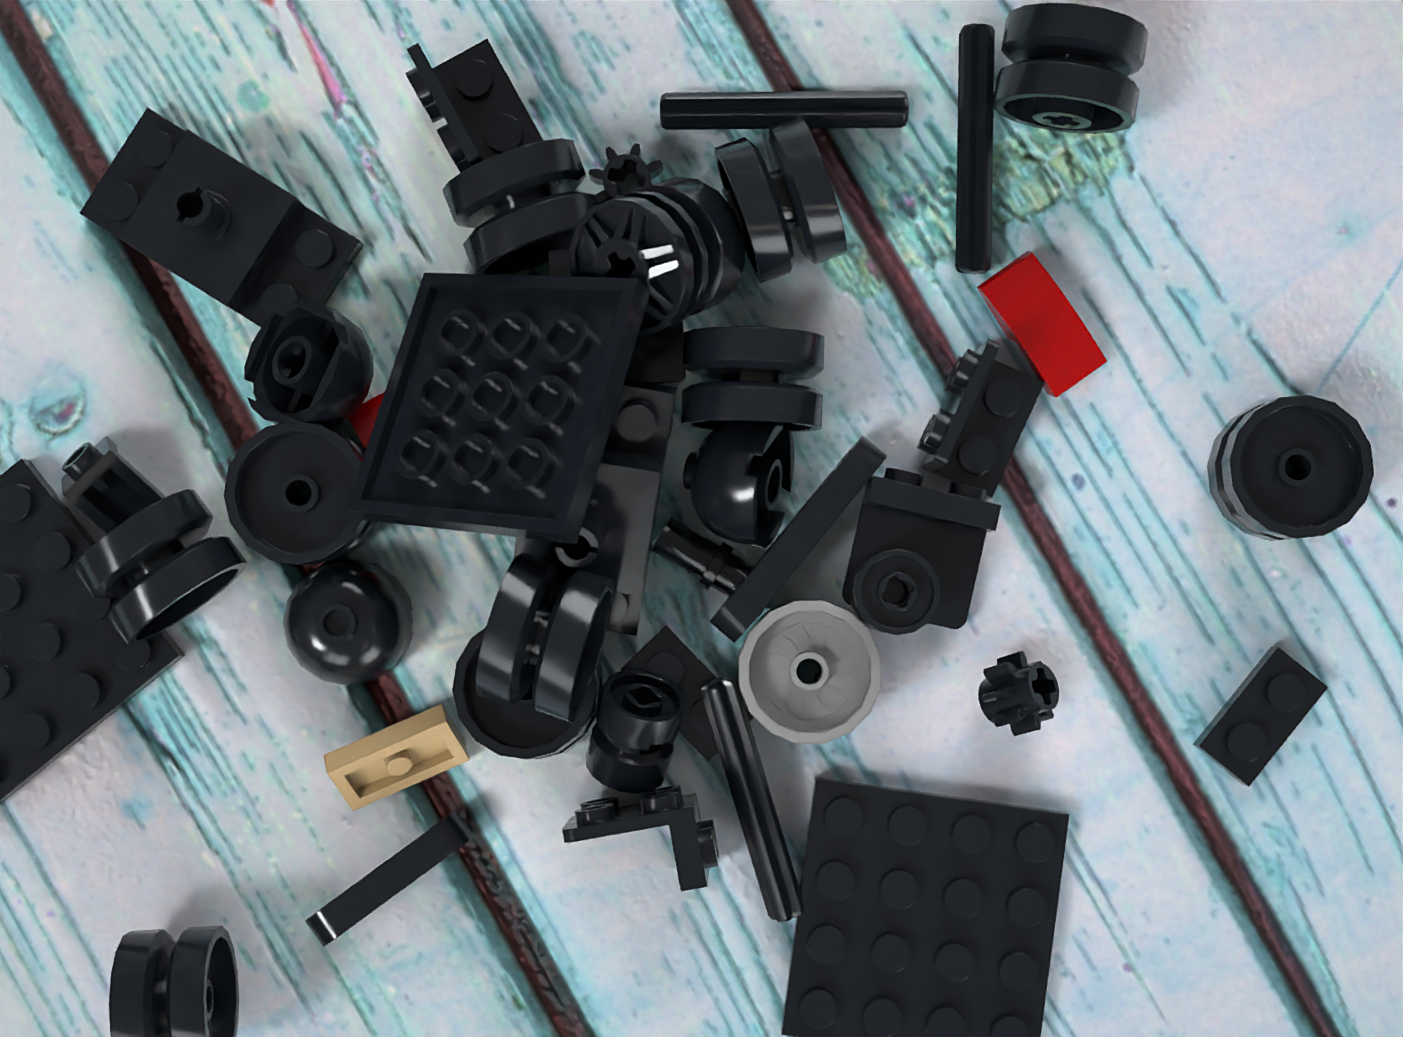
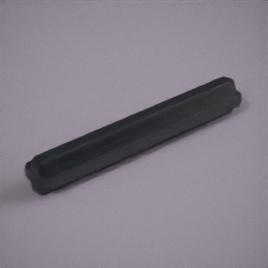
M982 23L964 25L959 33L955 268L957 272L964 274L987 273L991 267L994 108L992 105L994 98L995 30L993 26Z
M904 91L664 93L660 98V123L662 128L666 130L769 129L797 118L804 120L809 129L902 128L906 126L909 118V100L907 93Z
M733 677L715 678L703 684L700 692L768 916L772 920H777V922L789 921L800 916L803 913L804 906L737 680Z

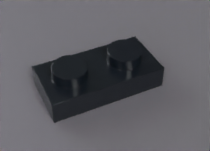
M666 625L620 670L653 672L669 679L679 687L685 696L686 703L679 732L709 761L718 753V748L700 691L703 684L717 677ZM746 709L750 722L754 716Z
M1271 646L1193 745L1237 781L1249 787L1328 687L1279 647Z

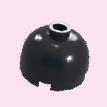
M300 299L294 301L291 304L299 308L290 311L285 317L274 313L264 322L251 343L244 366V379L253 383V393L256 401L248 398V401L255 412L263 419L274 424L301 421L320 424L331 429L342 425L352 417L367 397L374 376L373 354L362 330L336 309L316 300Z
M727 421L717 426L704 438L698 452H691L688 455L683 470L684 488L691 490L692 505L701 523L716 536L736 543L767 548L774 541L785 516V512L774 511V507L777 503L781 487L790 493L793 481L794 440L791 430L782 429L786 423Z
M348 558L323 563L299 581L287 600L283 620L287 646L300 666L322 681L349 686L377 680L396 667L410 647L413 634L411 632L413 625L411 611L413 609L410 596L398 578L378 564Z

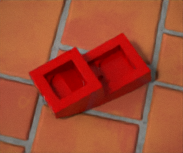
M1025 252L977 286L978 291L1006 337L1017 343L1037 378L1045 382L1043 388L1053 397L1057 398L1107 362L1081 318L1032 252Z

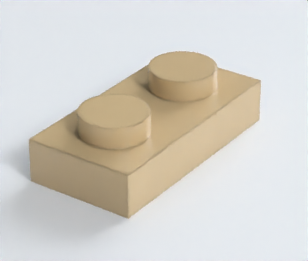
M442 704L323 755L328 776L353 811L470 760L465 741Z

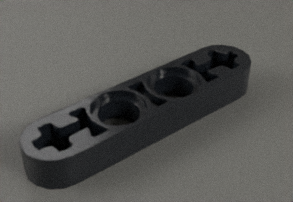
M861 436L716 611L709 622L735 643L868 482L887 455L867 438Z

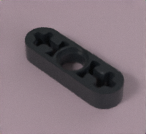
M455 810L306 919V924L322 946L325 947L474 837V834Z

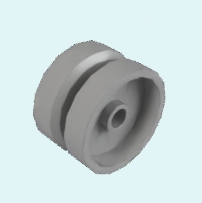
M792 600L766 611L747 631L738 653V685L749 712L770 733L796 744H823L851 733L871 713L882 686L881 656L871 632L850 611L821 600ZM808 658L817 661L821 666V672L815 674V682L811 684L803 683L796 673L799 663Z

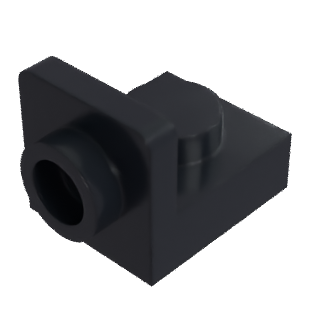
M107 436L95 447L90 442L84 443L62 466V470L66 473L61 479L63 496L106 534L149 505L165 498L162 492L118 453L117 445Z

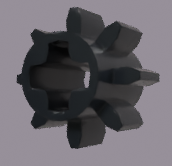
M637 143L631 148L630 154L619 156L611 147H607L606 156L608 163L604 171L589 169L588 174L592 182L604 186L605 190L595 195L597 204L619 197L617 184L613 181L624 182L627 173L637 174L638 184L642 188L652 185L651 179L661 174L663 163L661 160H656L646 165L641 159L640 144ZM632 188L630 192L639 190L641 188Z
M1020 651L997 658V665L983 670L986 679L979 686V704L986 718L994 723L996 727L1010 724L1013 735L1019 736L1041 730L1042 721L1053 719L1052 709L1057 706L1059 701V686L1054 673L1047 665L1041 661L1027 664L1024 652Z

